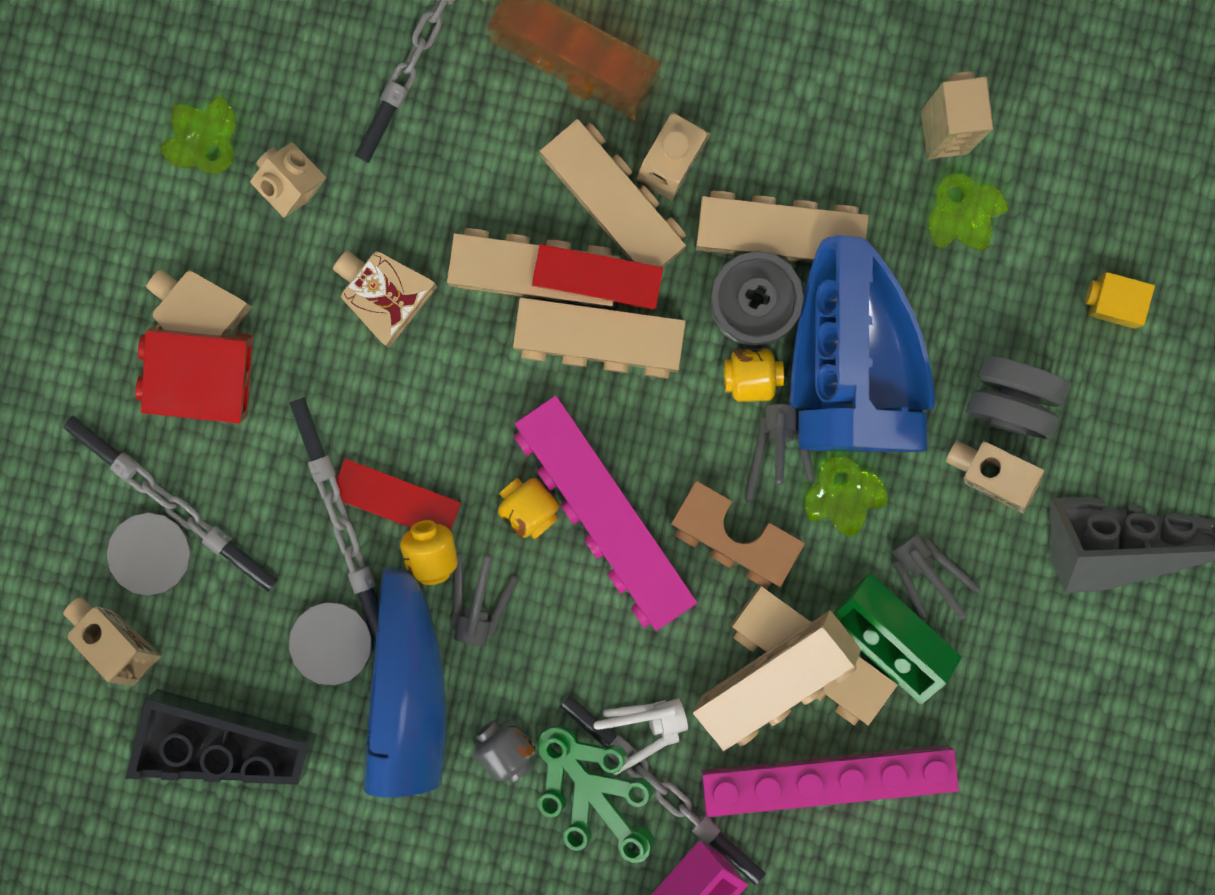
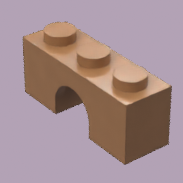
M695 481L670 523L678 528L674 536L696 548L699 541L714 549L710 557L731 569L735 562L749 569L750 571L746 578L767 590L771 583L781 587L805 543L771 523H766L759 536L749 543L741 544L733 541L728 537L724 529V517L732 501Z

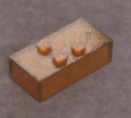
M501 0L488 24L492 43L529 62L539 70L567 83L566 90L584 101H588L591 96L633 120L637 119L659 79L660 62L547 0Z

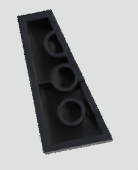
M157 689L145 700L125 779H141L142 777L176 781L179 779H204L206 782L236 780L243 781V783L298 785L307 773L317 734Z

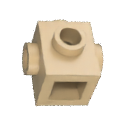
M291 142L278 151L273 147L265 152L256 163L259 170L250 183L285 218L308 203L326 177Z

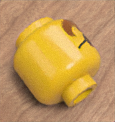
M766 347L735 349L730 359H724L725 392H732V396L737 402L770 401L775 395L776 386H784L783 361H775L773 352Z
M517 477L499 493L504 500L498 507V515L519 538L531 536L535 540L559 519L555 514L559 509V502L537 478H531L522 483Z
M430 520L415 523L401 538L400 550L405 570L411 573L420 583L424 585L442 583L456 569L458 556L452 532L446 526L435 524V522Z

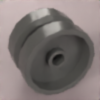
M760 251L740 254L724 265L712 284L709 298L712 320L721 334L736 344L753 348L770 345L785 336L801 314L804 299L801 280L792 266L777 255ZM755 293L762 297L763 304H760L757 309H753L748 305L750 299L747 298L750 294Z
M984 356L977 377L983 384L1000 392L983 389L972 392L965 412L990 423V425L1014 434L1028 435L1050 441L1054 440L1061 420L1054 412L1038 406V404L1052 407L1065 405L1073 384L1060 376L1023 363L996 356Z

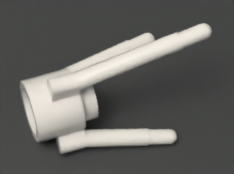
M679 698L670 701L663 700L652 704L606 709L603 711L604 717L614 718L594 723V728L600 730L649 721L653 735H662V738L627 758L624 767L619 772L613 773V775H618L663 747L679 742L678 733L688 730L685 711Z

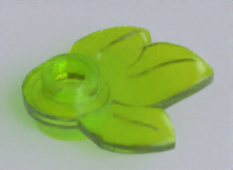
M217 96L209 104L205 113L191 106L175 104L172 108L171 123L176 137L167 140L160 146L164 157L176 167L190 168L197 166L208 174H219L228 169L234 159V149L230 140L236 129V119L228 103L220 96ZM212 147H218L221 151L220 157L215 161L207 159V152Z
M951 174L945 177L939 183L936 190L938 205L929 216L928 226L931 238L939 249L945 248L957 237L959 241L970 248L986 250L992 237L990 218L1002 215L1009 210L1005 198L995 187L991 185H976L966 175ZM952 188H959L963 192L964 197L961 202H954L950 199L949 192Z
M834 456L823 463L819 470V482L807 492L805 498V510L810 521H818L829 516L835 527L848 536L856 535L864 525L867 515L866 508H880L887 505V493L881 480L871 472L860 471L856 463L845 456ZM840 471L846 472L847 478L843 483H834L833 479L836 473Z

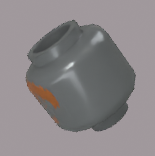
M493 720L476 734L479 742L474 749V757L495 781L502 782L508 780L510 783H513L523 777L535 764L533 759L535 745L514 721L508 720L498 725Z

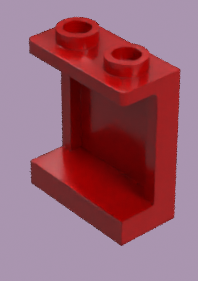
M160 325L150 327L146 330L145 335L140 336L138 344L139 360H144L143 376H138L135 389L136 400L141 401V413L241 424L248 416L253 335L236 333L233 337L163 330Z

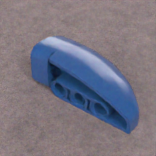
M837 235L827 237L822 240L816 251L804 293L796 333L790 405L793 408L806 409V411H799L798 449L846 452L927 451V413H923V410L934 408L935 397L929 357L922 331L901 285L869 242L861 237Z
M383 567L363 781L366 794L394 798L429 792L442 784L446 748V695L437 635L420 585L416 578L405 569Z

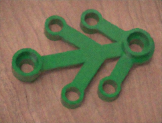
M552 726L546 729L540 735L537 746L541 758L548 764L546 792L538 801L540 812L544 816L552 818L558 816L565 808L566 798L562 793V787L566 771L575 782L571 825L563 836L566 846L572 850L579 851L590 842L592 833L588 825L591 803L618 838V850L621 856L631 863H640L646 860L654 849L655 841L653 835L645 827H631L606 794L625 797L632 806L641 807L653 795V788L650 782L643 778L628 780L592 773L580 761L597 762L605 772L617 773L627 762V753L621 746L610 745L604 747L578 742L575 733L562 726ZM551 743H558L562 747V754L557 753L552 748ZM607 754L616 755L619 759V764H612L608 760ZM633 787L641 788L645 793V797H637L633 792ZM547 798L554 799L557 802L558 808H551L547 803ZM572 831L581 833L583 841L575 840L572 836ZM628 843H635L639 847L640 852L632 851Z

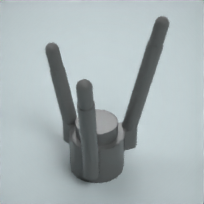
M786 404L766 406V418L760 419L759 437L745 495L747 502L753 500L768 434L770 441H776L775 482L777 485L783 484L785 442L794 441V434H796L798 440V408H793L791 405ZM800 450L807 480L813 482L815 475L810 451Z
M918 533L892 552L897 559V562L892 566L900 575L910 601L920 619L925 620L926 613L909 571L912 572L914 577L924 572L960 619L967 617L959 602L932 569L931 565L935 562L931 556L974 593H979L980 587L944 556L929 538L924 541Z
M457 552L458 563L454 570L453 615L450 626L455 627L453 639L471 645L486 646L488 635L495 636L498 621L512 595L518 578L517 576H511L490 619H488L489 612L481 609L492 556L486 554L480 569L472 607H465L462 613V554Z

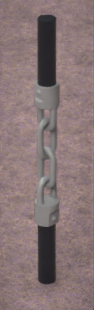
M437 0L432 11H427L422 15L412 35L414 46L406 62L398 64L379 99L382 102L354 155L358 159L366 163L370 162L396 109L400 110L415 80L416 69L414 66L423 50L431 47L441 29L442 18L440 15L445 5L452 6L455 0ZM429 18V22H436V25L426 42L423 37L418 39V36L426 20ZM402 69L404 74L410 73L405 86L396 83Z
M303 397L291 401L289 404L310 460L307 463L314 482L317 483L322 498L325 500L334 526L336 539L340 550L345 555L350 571L347 575L354 594L358 593L376 643L379 603L373 589L376 585L369 566H365L353 526L348 521L329 455H325L306 399ZM329 479L333 491L327 493L323 481ZM334 502H336L341 515L339 519H337L332 505ZM346 528L352 545L347 548L341 534V530ZM353 557H356L359 568L355 569L352 561Z
M74 415L67 420L63 428L111 466L109 469L139 492L147 493L164 507L166 513L184 528L192 529L203 538L201 542L217 556L221 554L267 592L274 587L279 579L232 543V538L219 527L209 526L200 519L198 512L177 496H172L155 483L153 476L143 469L138 462L125 452L120 453ZM137 472L147 479L142 483V486L132 478ZM153 489H155L159 494L166 498V501L163 498H161L158 494H156L153 491ZM177 504L192 515V517L188 518L187 522L172 510L176 508ZM198 525L201 526L204 530H206L207 533H205L203 530H201V529L198 527Z
M569 695L560 705L562 710L602 746H621L626 751L627 758L631 754L634 755L638 752L619 734L615 736L608 728L595 729L594 723L599 720L572 695ZM611 753L607 754L611 759H613L617 764H619V759L616 755ZM646 759L640 761L642 766H636L637 772L631 767L625 770L632 777H643L649 781L656 789V799L676 817L686 816L694 824L691 832L699 836L702 842L710 844L754 885L759 883L766 873L720 831L718 825L711 821L710 817H707L705 814L699 818L691 811V801L674 784L659 782L648 771ZM666 788L670 789L685 803V805H679L680 811L676 810L662 797L661 794L666 795L668 793Z

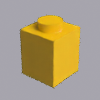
M1106 272L1098 276L1097 281L1092 280L1088 287L1085 304L1090 305L1088 316L1134 329L1145 325L1155 285Z

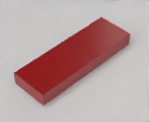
M539 244L532 287L656 310L664 267Z
M346 458L336 480L342 502L410 528L417 522L430 520L435 522V524L446 526L451 531L462 504L459 501Z

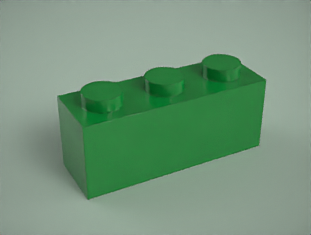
M871 573L866 575L844 596L833 612L835 617L859 645L861 651L920 705L948 682L962 658L957 651Z

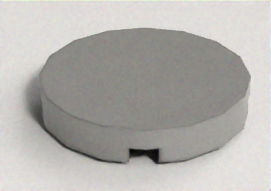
M155 513L134 515L118 525L110 537L107 550L109 569L117 582L132 593L147 596L168 592L175 587L188 572L192 557L189 537L180 525L166 515Z
M326 602L310 607L297 618L290 632L289 651L293 664L304 677L318 684L337 685L352 680L365 668L372 654V637L367 621L357 610L343 603Z

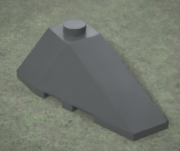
M1095 497L1051 499L1052 563L1065 592L1105 591L1215 561V520L1169 512L1165 517L1142 513V506L1129 504L1127 510L1104 506V499Z

